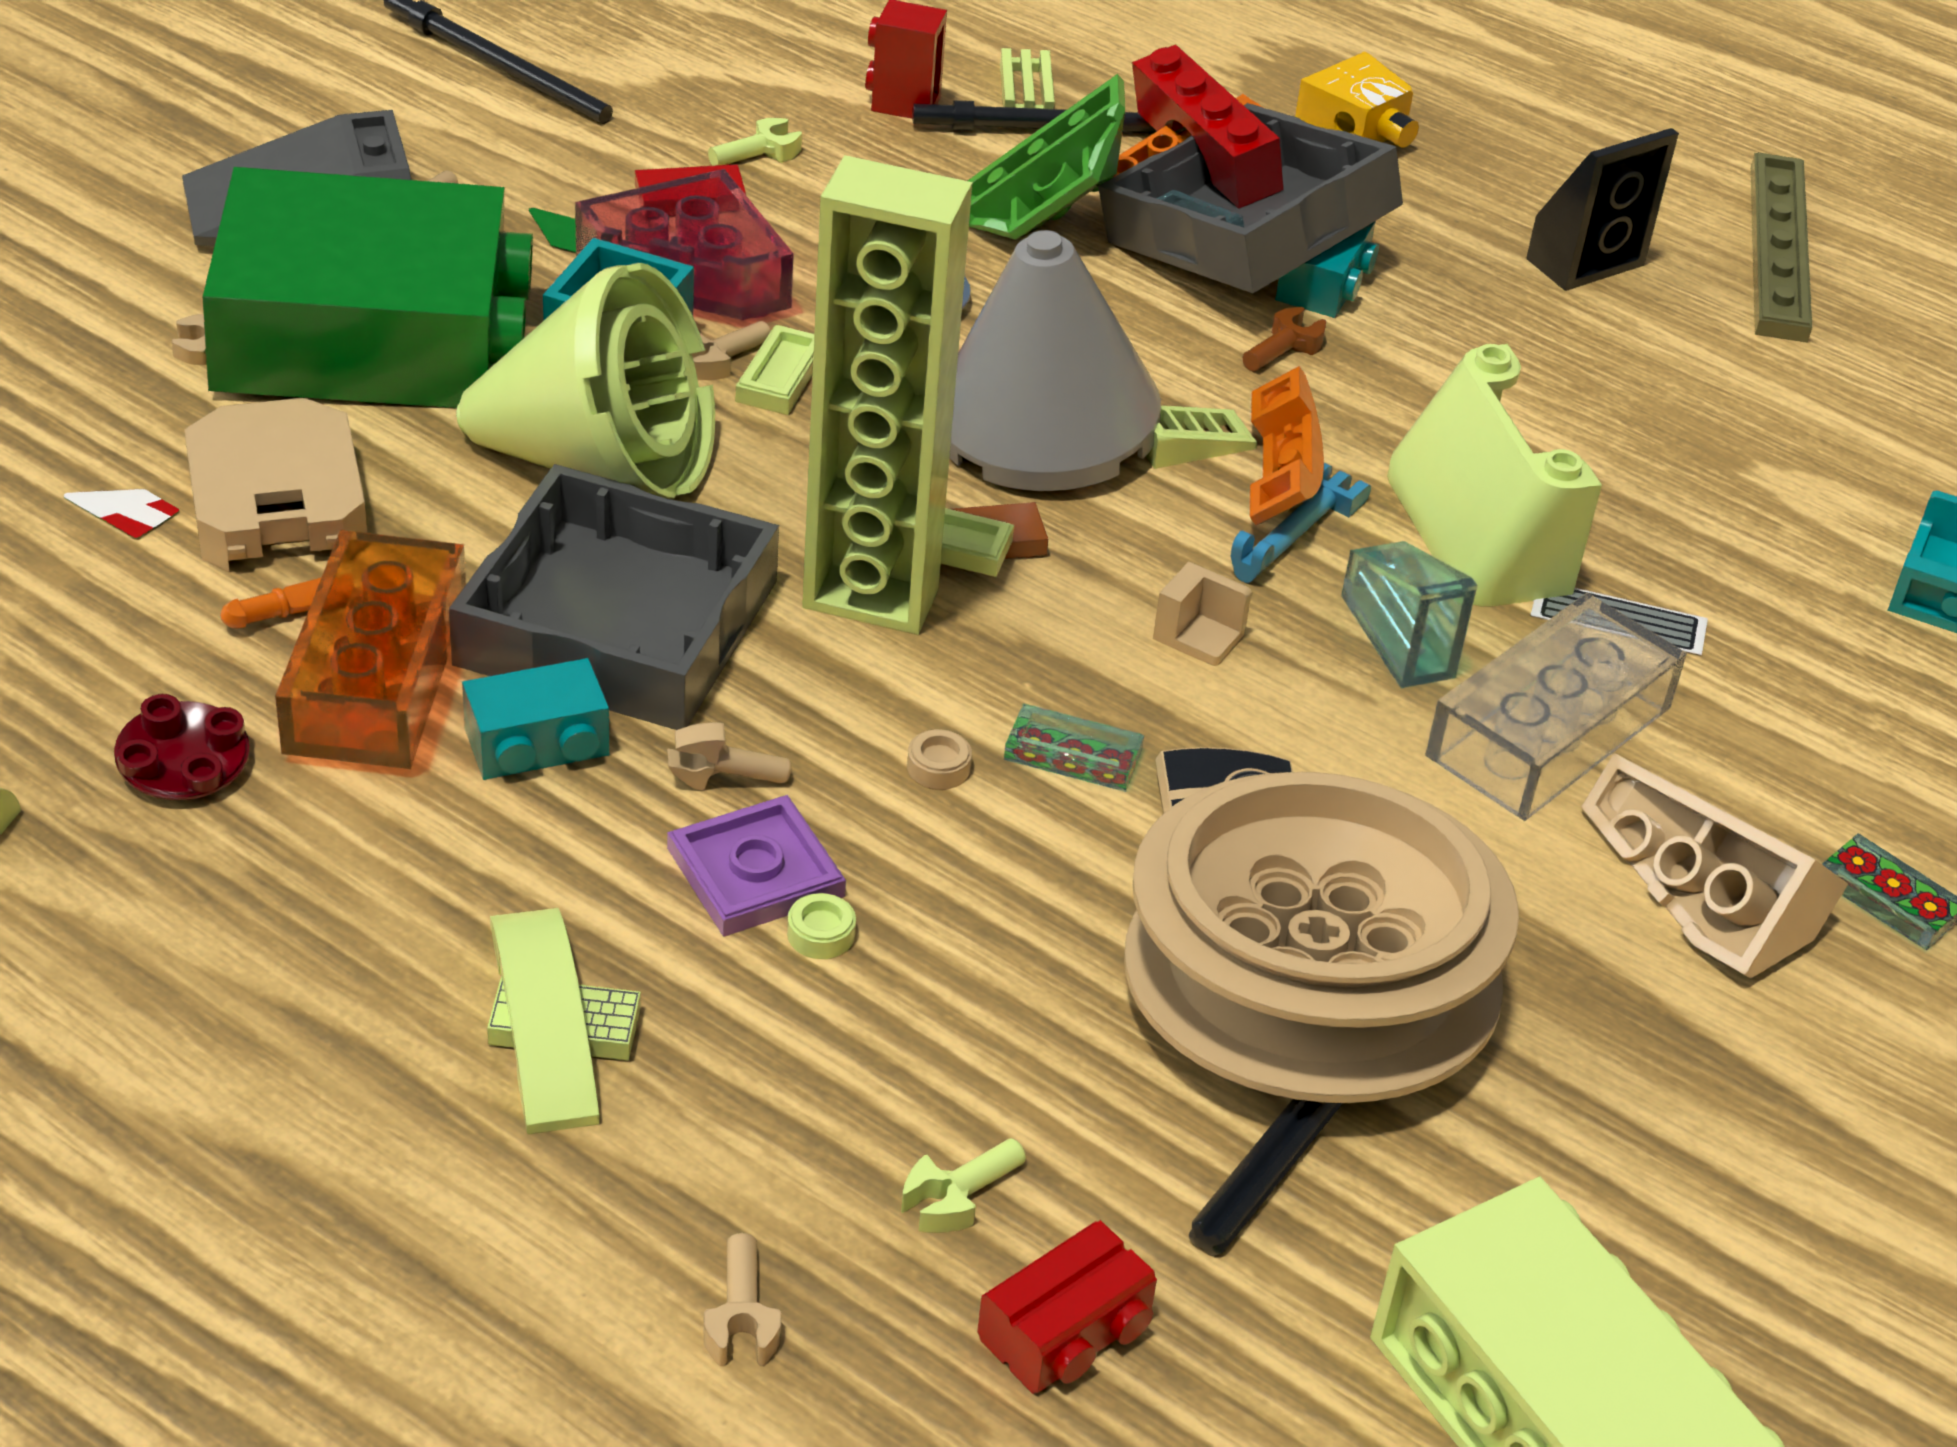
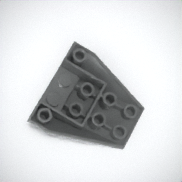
M393 110L340 114L182 175L194 244L201 246H215L233 167L411 180L409 165Z

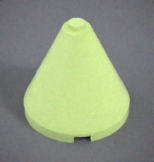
M644 263L618 265L603 269L463 392L456 411L458 425L461 431L477 445L549 469L554 464L630 484L650 494L667 499L675 498L676 495L691 493L697 488L706 474L713 451L715 436L713 385L699 387L692 353L705 351L702 338L693 316L678 290L657 269Z

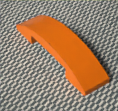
M1300 366L1252 391L1251 422L1263 437V478L1250 484V518L1255 525L1262 524L1312 498L1318 492L1322 482L1324 471L1322 434L1311 389L1306 375Z

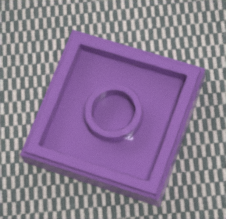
M788 795L667 832L668 851L723 937L788 916L791 906L797 900L807 895L824 893L840 898L845 897L846 879Z

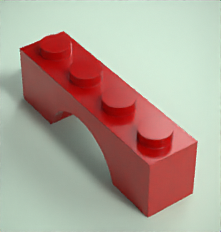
M1175 44L1170 47L1159 48L1153 51L1151 55L1132 62L1138 114L1156 131L1165 126L1173 131L1185 127L1203 154L1212 184L1238 209L1284 190L1280 138L1180 47Z

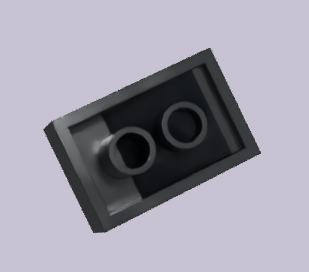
M1670 128L1590 152L1536 215L1526 259L1564 291L1644 266L1679 133Z

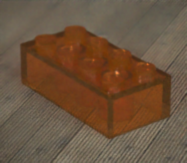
M340 530L275 695L281 754L411 769L451 651L449 607L466 585L464 544Z

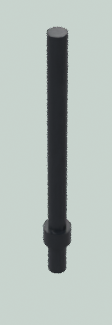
M384 0V6L387 9L408 19L409 25L428 36L436 34L601 124L607 123L612 117L613 108L611 105L443 16L441 9L424 0L417 2L414 0Z
M953 100L952 105L913 103L912 123L951 125L953 131H973L974 126L1041 129L1067 109L975 106L974 101ZM1125 112L1122 132H1157L1138 112ZM1183 127L1174 132L1180 134L1181 132L1185 131L1186 128Z

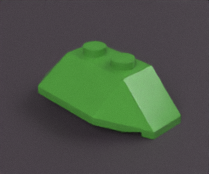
M1116 74L967 180L972 182L969 227L1016 240L1036 230L1050 219L1057 220L1069 211L1073 203L1089 192L1099 191V185L1113 178L1117 174L1125 117L1124 80Z

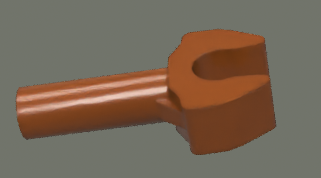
M1303 307L1286 308L1276 312L1271 332L1273 335L1243 354L1242 358L1245 367L1249 371L1255 372L1290 349L1309 355L1316 354L1322 348L1327 321L1320 319L1309 327H1302L1305 310Z

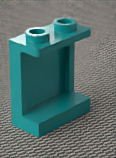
M1935 490L1931 493L1887 611L1957 633V496Z

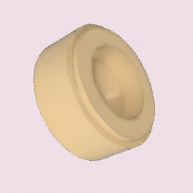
M934 729L922 732L915 736L909 744L907 771L915 782L926 788L936 790L955 788L964 783L970 775L971 746L965 738L952 731Z

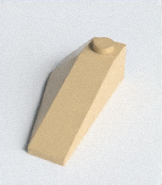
M1616 753L1612 755L1581 806L1620 856L1630 863L1648 885L1647 889L1655 899L1665 906L1682 927L1681 931L1698 949L1750 979L1814 941L1848 886L1847 882L1812 857Z

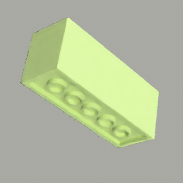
M1541 1176L1394 1244L1370 1339L1458 1447H1785L1779 1436L1770 1428L1763 1426L1736 1396L1726 1377L1719 1370L1711 1367L1685 1339L1674 1319L1667 1312L1659 1309L1634 1282L1624 1263L1615 1255L1610 1254L1583 1225L1573 1206L1567 1201L1561 1200Z

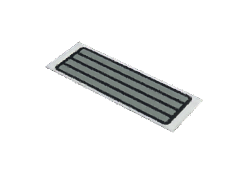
M1578 588L1574 589L1572 595L1534 600L1530 615L1702 655L1708 618Z

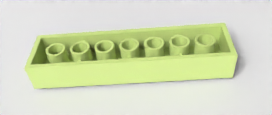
M844 155L820 197L802 608L919 635L937 595L972 182Z

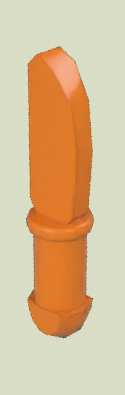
M341 572L286 586L283 590L281 588H274L271 593L244 600L234 599L223 606L220 614L221 620L230 628L241 629L245 628L247 624L277 616L285 618L289 614L321 609L339 602L348 593L352 584V574Z

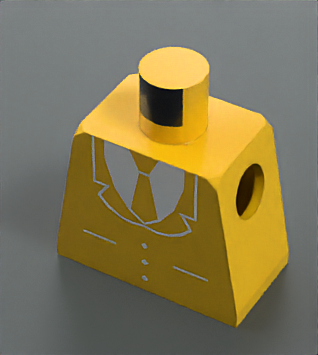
M1365 51L1301 79L1295 117L1308 124L1325 129L1345 131L1382 143L1389 140L1401 148L1409 146L1416 138L1419 130L1418 122L1409 117L1413 98L1411 86Z

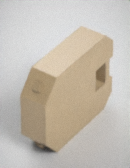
M307 398L220 406L184 429L202 560L230 572L228 561L263 557L262 545L309 540L310 551L344 548L345 558L347 559L368 541L365 500L346 412ZM298 501H303L304 509L257 514L256 506Z

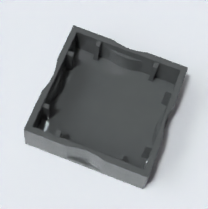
M1246 103L1244 106L1280 138L1284 190L1238 209L1212 184L1206 161L1191 135L1180 144L1147 158L1098 186L1108 243L1247 292L1255 293L1403 205L1397 147L1345 131L1317 127L1297 117Z
M554 464L518 513L515 526L509 536L498 548L487 555L449 607L452 666L487 676H494L589 658L608 704L609 711L674 730L687 727L777 582L779 525L699 503L681 502L659 497L630 484Z

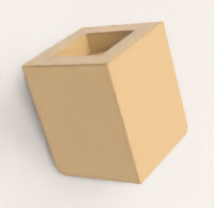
M1188 561L1159 593L1153 639L1207 664L1217 666L1245 635L1252 591L1245 585Z

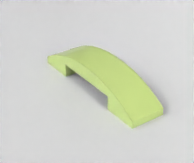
M559 908L490 916L499 975H502L516 1054L517 1080L527 1134L599 1125L598 1101L582 1000L572 951Z

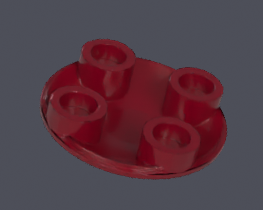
M169 694L152 695L145 699L141 704V713L124 726L117 737L114 747L115 764L123 779L144 794L167 800L200 798L225 788L243 771L250 753L244 719L239 711L231 707L218 708L200 702L179 701L176 697Z

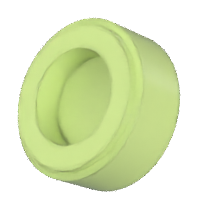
M818 893L802 897L791 906L788 913L787 936L791 946L800 954L814 959H830L844 954L854 942L856 914L852 906L844 899L831 894Z

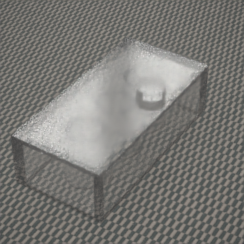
M1587 592L1438 700L1425 756L1515 816L1526 821L1671 708L1687 653Z

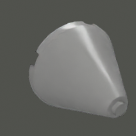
M1048 230L1037 231L1017 244L958 352L949 458L959 466L963 463L964 457L983 467V480L1022 490H1069L1109 480L1120 475V462L1131 456L1136 451H1138V457L1143 459L1154 445V431L1158 423H1161V398L1159 390L1073 244L1056 232Z

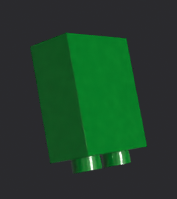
M233 167L202 296L208 391L457 408L463 392L525 338L526 300L530 299L533 233L504 231L505 187Z

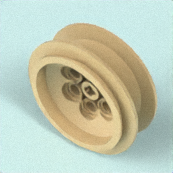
M1320 772L1268 773L1225 781L1186 797L1160 816L1142 840L1135 859L1132 883L1137 910L1130 921L1125 942L1124 966L1126 979L1138 1008L1150 1025L1175 1049L1205 1069L1245 1087L1272 1095L1326 1103L1370 1102L1400 1097L1440 1083L1470 1063L1485 1047L1492 1036L1499 1019L1503 998L1501 970L1511 955L1517 936L1519 910L1515 889L1507 871L1484 841L1454 817L1432 804L1402 791L1361 778Z

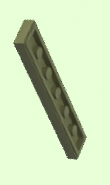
M1759 152L1754 153L1750 168L1755 335L1808 343L1812 331L1804 160Z

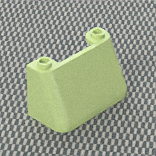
M1485 344L1471 349L1464 355L1393 451L1387 474L1391 487L1454 593L1467 603L1477 606H1499L1572 595L1602 487L1590 466L1576 453L1565 449L1533 453L1500 403L1503 390L1511 388L1517 383L1521 370L1520 362L1508 344Z

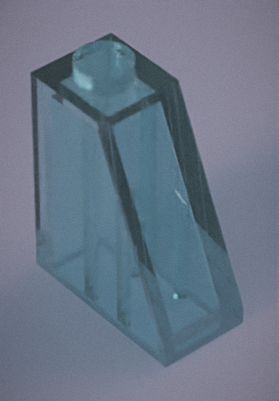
M1405 541L1350 550L1341 597L1399 687L1406 688L1456 678L1478 586L1474 579Z

